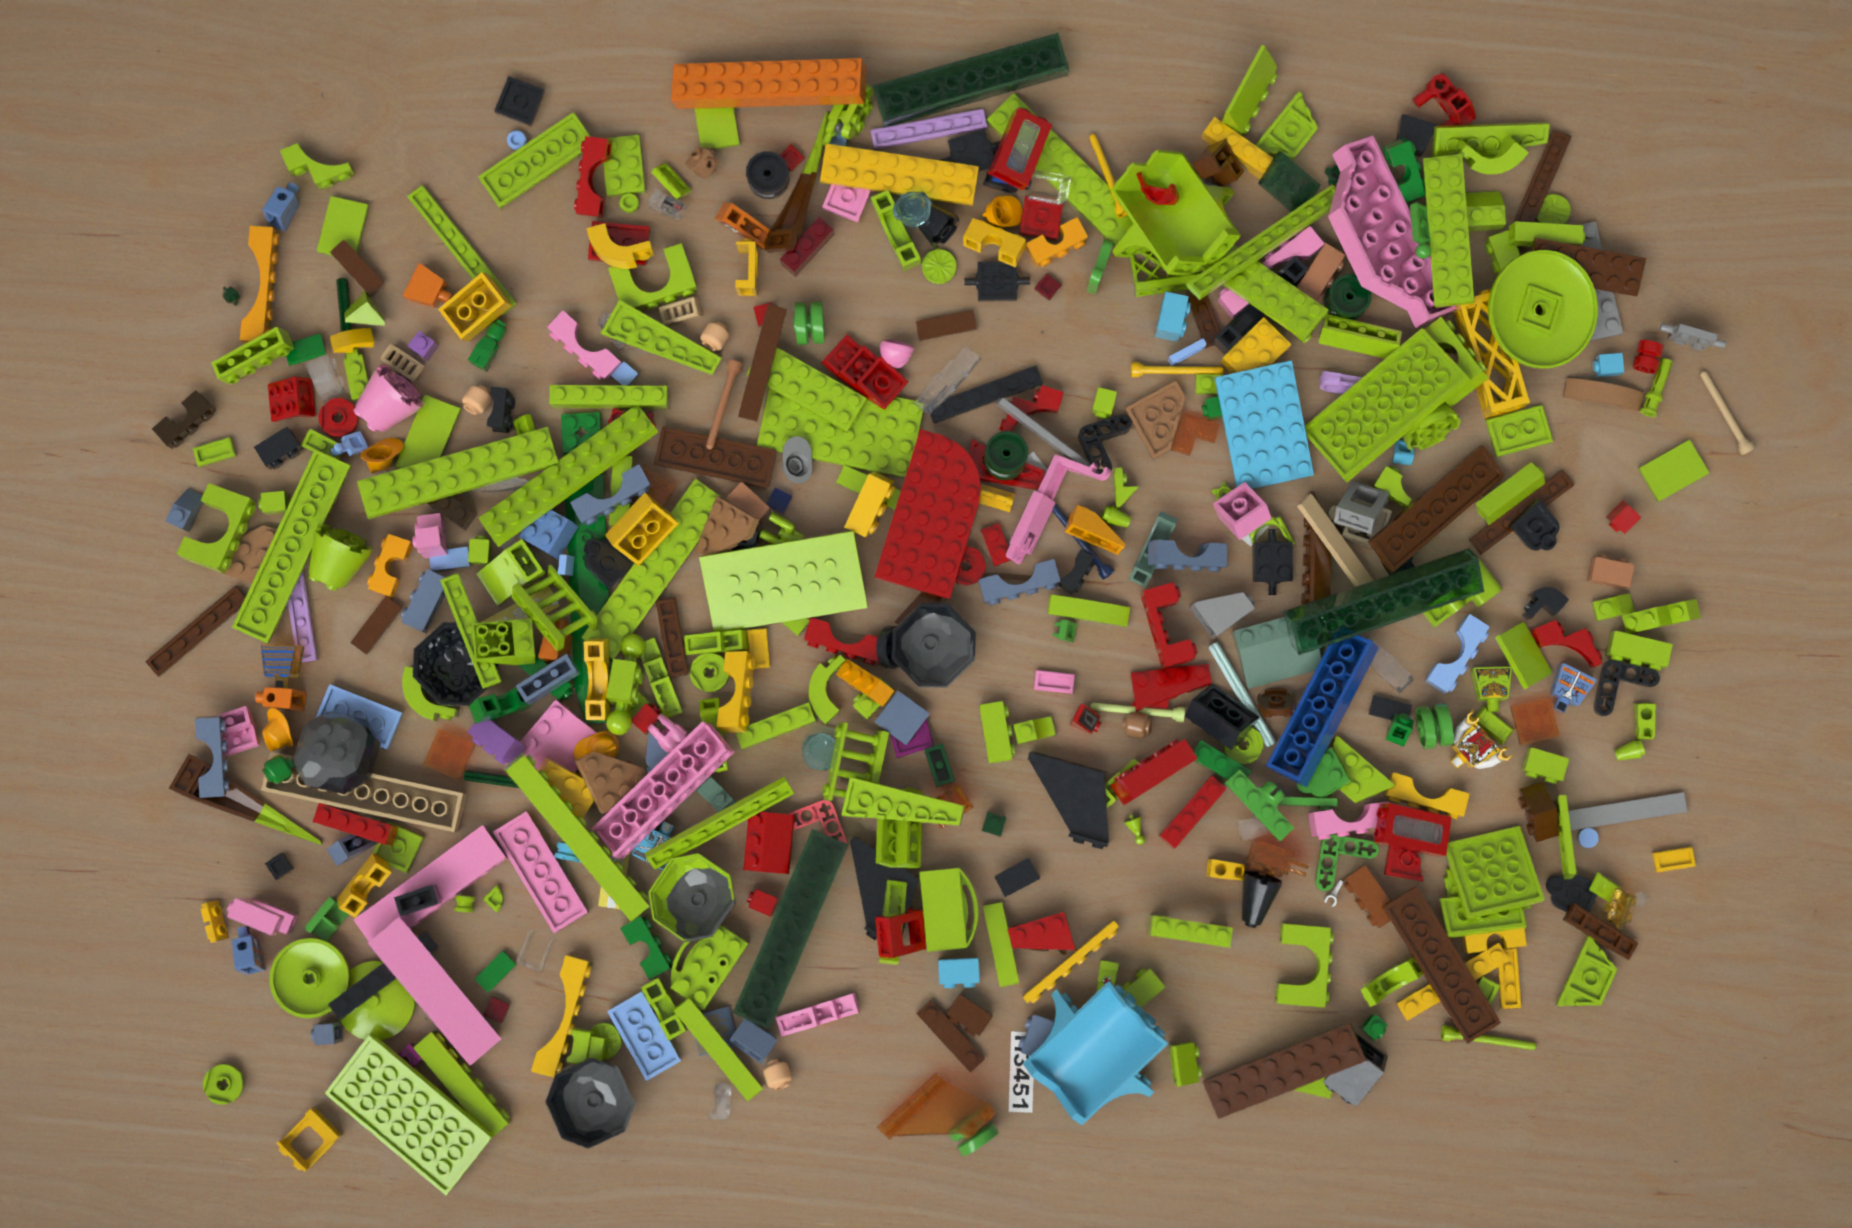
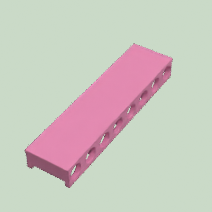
M702 721L591 829L599 835L615 858L623 860L734 753V750L711 723Z
M482 825L355 918L354 922L368 941L398 917L403 920L409 929H412L508 857L495 842L487 828ZM437 884L442 904L407 916L399 915L394 897Z
M400 917L367 942L467 1064L471 1066L501 1040Z

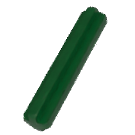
M339 278L336 280L340 329L343 332L352 330V324L345 322L344 318L345 311L350 307L348 281L346 278Z
M466 770L464 773L465 781L519 788L510 776Z

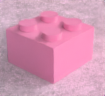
M1246 482L1213 503L1218 518L1239 540L1271 519L1266 503Z

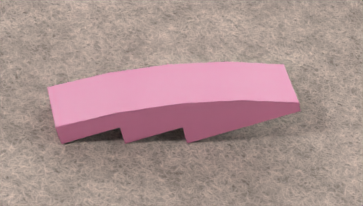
M852 993L776 1017L782 1037L861 1011L856 995Z

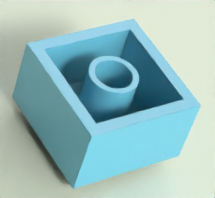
M1165 292L1155 337L1178 342L1179 337H1183L1187 325L1184 318H1187L1191 303L1188 302L1189 296Z
M978 957L938 959L939 985L943 984L944 988H956L955 984H963L964 987H976L975 983H980Z

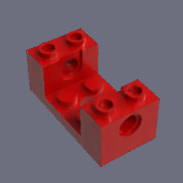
M1174 582L1143 590L1140 596L1161 668L1166 669L1193 661L1196 658V654H1198L1195 643H1191V640L1188 639L1167 645L1169 642L1168 633L1166 630L1163 631L1161 625L1164 623L1161 611L1157 612V610L1174 606L1179 602V597H1181L1179 587L1175 586Z

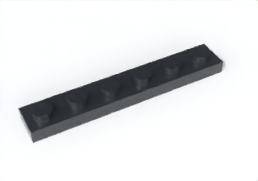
M1033 366L927 405L933 424L994 403L999 398H1008L1041 386L1043 382L1037 366Z
M427 931L417 937L429 953L438 948ZM382 963L331 1001L328 1006L341 1021L393 982L396 977Z

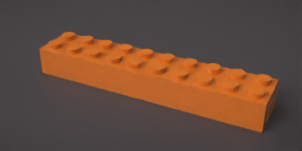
M862 58L673 64L671 101L677 109L865 104L867 67Z

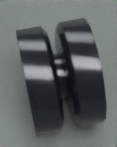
M772 151L760 152L749 160L746 167L749 187L756 196L763 199H774L780 197L787 190L790 177L785 160L779 154Z

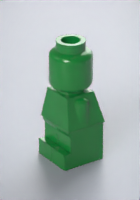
M496 320L490 324L486 331V336L475 345L468 358L472 365L485 372L488 371L499 348L497 342H501L506 334L505 328L507 325Z

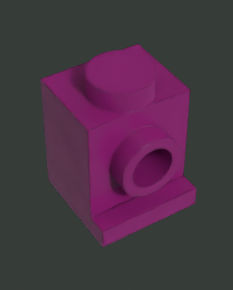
M410 1043L398 1055L402 1059L408 1057V1064L414 1068L423 1059L414 1050L413 1047L416 1045Z

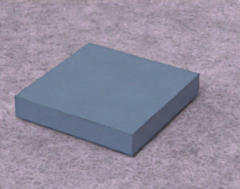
M897 691L875 720V723L907 745L929 716V713L900 691Z

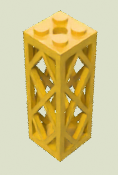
M1490 289L1478 293V296H1474L1475 303L1456 305L1457 309L1452 312L1458 333L1466 341L1464 346L1466 348L1470 347L1477 356L1474 359L1477 362H1482L1481 357L1484 359L1483 364L1487 368L1485 371L1486 375L1490 377L1493 367L1506 379L1503 391L1489 378L1475 389L1484 419L1520 410L1530 403L1518 362L1510 358L1501 349L1493 336L1489 321L1479 313L1480 310H1483L1488 315ZM1477 320L1481 321L1491 331L1489 343L1475 331ZM1476 340L1487 349L1486 354L1477 346ZM1495 357L1503 363L1505 371L1494 362ZM1490 388L1501 397L1500 401L1492 395Z

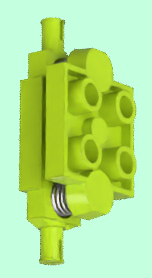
M866 84L865 104H839L833 106L828 117L829 123L826 127V134L821 142L823 145L830 144L833 137H838L839 132L842 138L850 140L853 136L857 137L859 132L863 131L864 121L873 109L871 101L872 87Z

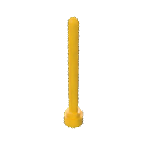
M1091 134L1089 136L1090 142L1111 191L1116 182L1097 136ZM1112 193L1116 203L1114 211L1117 218L1128 216Z
M1131 362L1130 369L1131 377L1138 378L1143 376V374L1224 373L1223 367L1144 366L1140 362Z

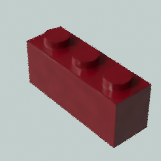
M818 217L797 240L794 250L787 251L780 258L781 265L796 277L834 236V230Z

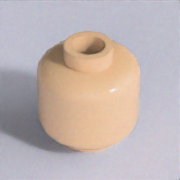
M721 322L709 323L700 336L703 347L712 352L721 350L729 338V333L726 330L727 327Z
M483 385L471 386L462 399L463 407L474 415L483 413L491 402L489 390Z
M778 1059L768 1062V1066L763 1071L768 1087L773 1088L775 1091L787 1088L792 1080L788 1064L786 1062H779Z

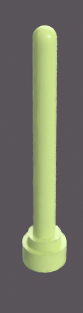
M1091 703L1090 708L1095 711L1127 714L1136 712L1135 706ZM1177 706L1173 710L1145 707L1137 713H1145L1149 716L1170 717L1172 720H1176V722L1184 723L1185 707Z

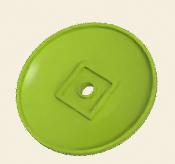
M1531 251L1516 257L1501 270L1491 288L1488 301V317L1491 331L1501 349L1510 358L1524 366L1547 369L1570 362L1585 349L1596 328L1598 301L1590 277L1575 260L1556 251ZM1537 305H1540L1543 310L1540 316L1535 311Z

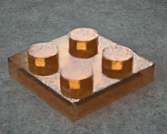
M1550 698L1510 707L1520 745L1560 736Z
M438 729L423 765L460 780L476 744Z

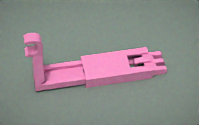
M1054 455L1038 491L1033 492L1010 540L1006 557L1016 564H1021L1025 554H1032L1056 503L1053 499L1067 470L1101 481L1106 480L1110 476L1111 470L1106 467L1101 474H1097L1098 466L1095 463L1088 467Z

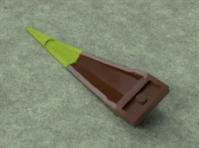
M829 112L825 113L814 146L794 190L768 233L764 250L769 253L793 251L797 244V238L802 234L823 148L821 142L826 134V127L829 123Z
M188 754L169 787L170 790L189 800L319 845L322 844L320 840L231 779H229L230 790L227 791L225 796L200 798L198 778L206 774L212 766L191 754Z

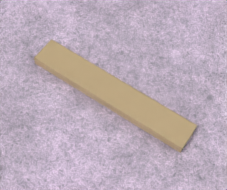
M1307 495L1297 507L1363 599L1369 598L1378 588L1377 584L1313 495Z

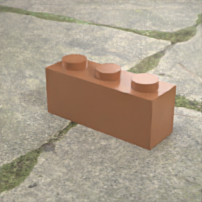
M1325 243L1297 288L1320 303L1325 295L1322 293L1325 286L1328 288L1331 286L1335 279L1332 275L1335 271L1340 272L1345 264L1343 261L1345 254Z

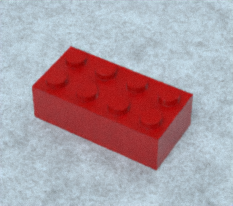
M1176 739L1114 778L1116 782L1111 787L1121 803L1125 805L1198 758L1186 739L1180 742Z

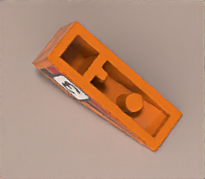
M724 202L714 219L745 239H752V242H756L758 247L764 249L770 229L733 203Z

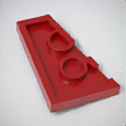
M1395 816L1393 833L1418 840L1415 820ZM1388 846L1384 875L1424 882L1423 875H1421V860L1418 853Z
M1065 912L1007 929L1013 948L1076 950Z

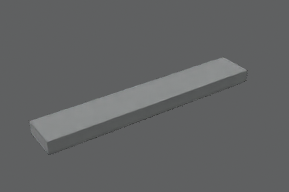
M999 398L996 401L995 405L1064 457L1090 467V463L1008 400Z
M1682 792L1570 810L1568 812L1571 830L1688 811L1685 795Z

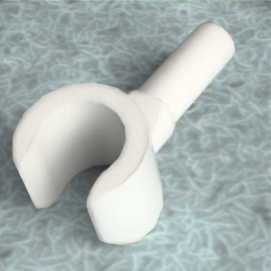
M1339 880L1332 893L1324 898L1325 903L1328 898H1334L1331 907L1337 903L1336 896L1344 883L1343 881Z

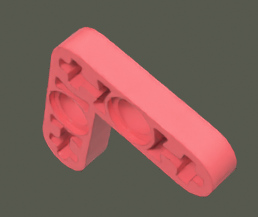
M822 800L788 813L790 815L798 813V819L802 823L798 826V823L795 822L793 831L820 821L831 850L839 855L847 851L848 842L832 802ZM823 803L831 806L828 812L830 816L834 814L835 818L823 821V818H827L824 812H820ZM805 810L811 811L813 815L812 819L808 822L803 821L801 818V814ZM829 822L837 823L838 830L835 833L828 832L827 824ZM841 832L842 837H838L839 841L845 843L842 851L834 849L836 841L835 838L831 841L830 836H836Z

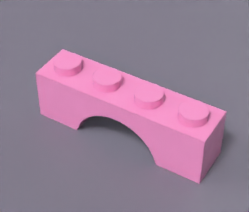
M563 310L547 327L550 331L549 336L556 342L560 340L564 343L563 348L571 355L575 353L579 357L578 361L585 368L587 366L591 367L594 370L592 374L599 380L603 378L607 382L615 370L622 364L607 349L590 352L580 347L577 340L579 325Z
M1389 801L1364 805L1359 818L1351 823L1338 818L1333 810L1308 813L1311 836H1318L1319 840L1331 838L1330 834L1337 833L1338 837L1348 836L1349 831L1356 830V834L1367 833L1368 828H1376L1379 804L1389 803Z

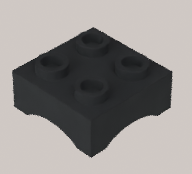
M491 387L490 394L493 399V409L487 419V426L491 427L493 432L509 433V428L513 426L511 409L515 407V397L507 388Z
M1080 549L1075 559V567L1062 578L1058 587L1071 595L1074 591L1078 592L1085 581L1082 579L1083 575L1088 576L1095 565L1092 562L1094 557Z

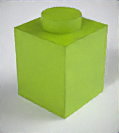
M1098 387L1092 409L1095 417L1101 419L1111 417L1117 394L1116 391Z
M285 491L261 493V498L258 500L259 509L266 515L285 513L289 505V493Z
M476 536L475 539H470L468 562L478 565L489 564L492 555V541L487 540V536Z

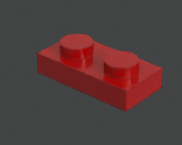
M999 523L980 530L994 567L1012 561L1006 557L1008 546Z

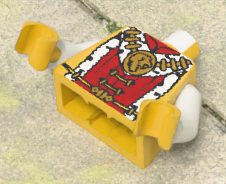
M1470 710L1467 718L1455 729L1454 745L1452 748L1457 754L1450 760L1451 764L1456 769H1459L1464 763L1470 768L1483 769L1493 767L1503 760H1509L1513 754L1506 756L1504 753L1509 747H1505L1500 751L1477 724L1480 715L1477 718H1473L1471 715L1474 710Z

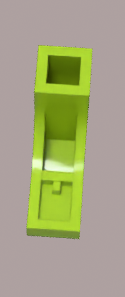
M1510 136L1497 150L1490 153L1478 152L1462 139L1456 144L1461 149L1459 153L1463 154V157L1467 159L1465 163L1473 170L1483 174L1493 175L1509 171L1517 166L1529 153Z
M841 655L838 657L833 656L827 662V668L820 663L814 670L809 683L811 706L825 725L840 712L829 700L826 688L831 676L846 661Z
M404 667L402 677L403 693L408 704L416 713L433 721H437L438 714H440L439 718L451 720L452 717H458L459 710L433 704L427 698L425 689L413 678V668Z
M1412 956L1372 978L1360 990L1363 993L1364 999L1372 1007L1393 991L1420 978L1423 973Z

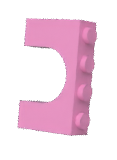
M256 897L235 898L227 908L229 912L227 917L271 936L277 935L278 931L284 934H291L298 919V915Z

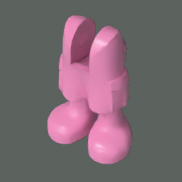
M660 714L657 719L666 727L660 732L657 727L650 724L648 730L658 741L660 747L667 753H670L678 743H681L687 737L688 732L679 724Z

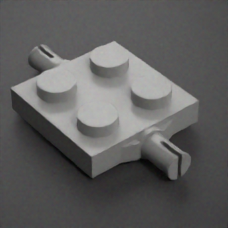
M1661 323L1659 331L1669 333L1668 339L1673 340L1674 344L1691 345L1692 349L1699 351L1707 349L1709 346L1724 349L1727 341L1717 339L1718 334L1683 324L1671 326Z

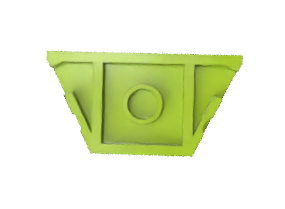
M1301 92L1295 95L1255 145L1268 155L1294 160L1318 130L1315 120L1311 117L1309 108L1304 103Z
M1335 737L1333 749L1351 780V783L1339 790L1354 803L1361 802L1368 797H1373L1396 786L1340 737Z
M1586 936L1555 1005H1602L1618 969L1609 961L1607 955L1591 937Z

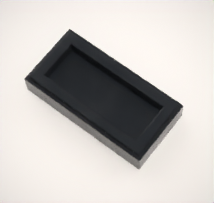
M1374 695L1368 715L1392 721L1395 713L1399 715L1405 713L1410 716L1412 705Z

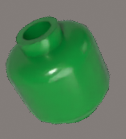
M279 754L267 760L262 771L270 783L273 781L275 784H279L292 776L291 768L294 766L289 757L284 758Z

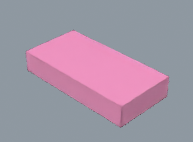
M1036 670L1034 690L1073 694L1075 674Z

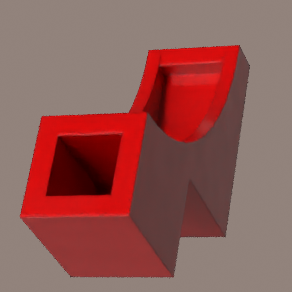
M1042 385L1040 390L1036 389L1033 398L1036 403L1014 396L1012 401L1009 402L1028 416L1039 412L1057 414L1064 392ZM1008 414L1006 420L1002 419L999 430L1002 432H1012L1019 422Z
M1555 619L1530 630L1538 648L1549 645L1564 646L1580 654L1586 660L1590 669L1602 664V655L1598 649H1595L1593 645L1594 638L1586 628L1564 637V629L1561 623H1557Z

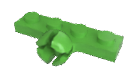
M1240 769L1225 782L1226 786L1279 842L1294 829L1277 809V805L1285 796L1282 790H1277L1272 796L1270 795L1278 787L1275 783L1269 781L1261 788H1257Z

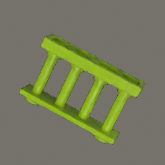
M552 565L548 566L547 578L528 589L522 588L519 583L512 586L513 600L529 619L532 618L534 625L557 652L564 648L565 636L587 624L593 631L596 630L598 618L595 612L589 610L565 582L563 576L558 574V570H555ZM552 583L559 590L540 602H534L531 598V595ZM563 597L570 603V605L550 616L545 615L542 611L543 608ZM575 610L582 617L563 629H557L553 624Z
M839 722V726H836L834 732L836 741L827 784H824L822 789L823 800L832 801L833 796L846 797L847 790L835 788L837 776L849 779L854 777L879 784L889 732L876 731V734L869 735L847 730L848 723ZM845 737L871 743L873 745L872 753L864 754L843 749ZM841 757L867 762L869 765L868 772L863 774L840 769Z

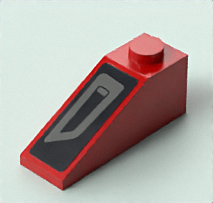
M1081 703L1070 725L1091 735L1093 731L1097 733L1102 723L1099 721L1101 716Z

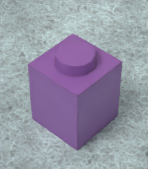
M420 331L417 332L408 344V347L426 361L430 359L439 347L432 339Z

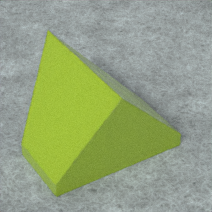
M366 291L344 313L345 322L385 326L383 314Z

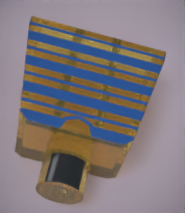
M261 645L264 675L266 677H276L275 688H287L288 677L299 676L304 646Z

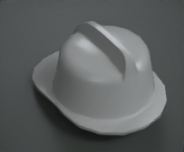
M792 437L786 441L783 447L781 468L790 481L800 484L806 482L812 474L811 448L804 438Z

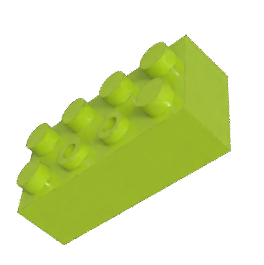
M960 868L920 872L927 952L967 948L974 936L978 922L977 898L969 879ZM963 885L968 886L973 899L974 920L971 930L966 929L968 905L962 889Z
M721 924L713 937L701 939L693 946L684 961L682 970L679 972L676 969L678 961L685 947L689 944V942H684L672 966L671 989L686 999L689 997L702 1010L707 1008L750 944L723 924Z

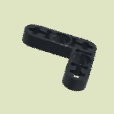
M1124 414L1083 426L1080 429L1078 440L1090 466L1092 463L1098 466L1097 474L1103 472V469H1099L1100 465L1103 468L1108 467L1112 471V463L1102 441L1128 433L1132 426V420L1129 416ZM1100 427H1108L1110 429V433H1102L1100 431ZM1084 433H1087V435H1091V437L1088 438L1087 436H1084ZM1090 449H1098L1100 451V455H1092L1090 453Z
M1610 660L1605 662L1600 673L1594 701V712L1599 716H1607L1612 713L1619 681L1644 687H1653L1660 681L1659 673L1653 669L1620 661ZM1613 664V668L1616 669V672H1613L1611 674V678H1615V680H1605L1604 678L1609 677L1610 670H1607V667ZM1632 668L1635 670L1636 676L1634 679L1627 678V669ZM1650 673L1652 674V677L1655 678V680L1651 681L1650 683H1648V679L1641 678L1640 682L1638 681L1641 675L1648 676L1650 675ZM1605 683H1609L1613 687L1610 694H1606L1602 689ZM1600 696L1611 697L1610 700L1608 699L1605 702V706L1608 707V710L1602 712V709L1599 708V705L1604 703V698L1601 699Z

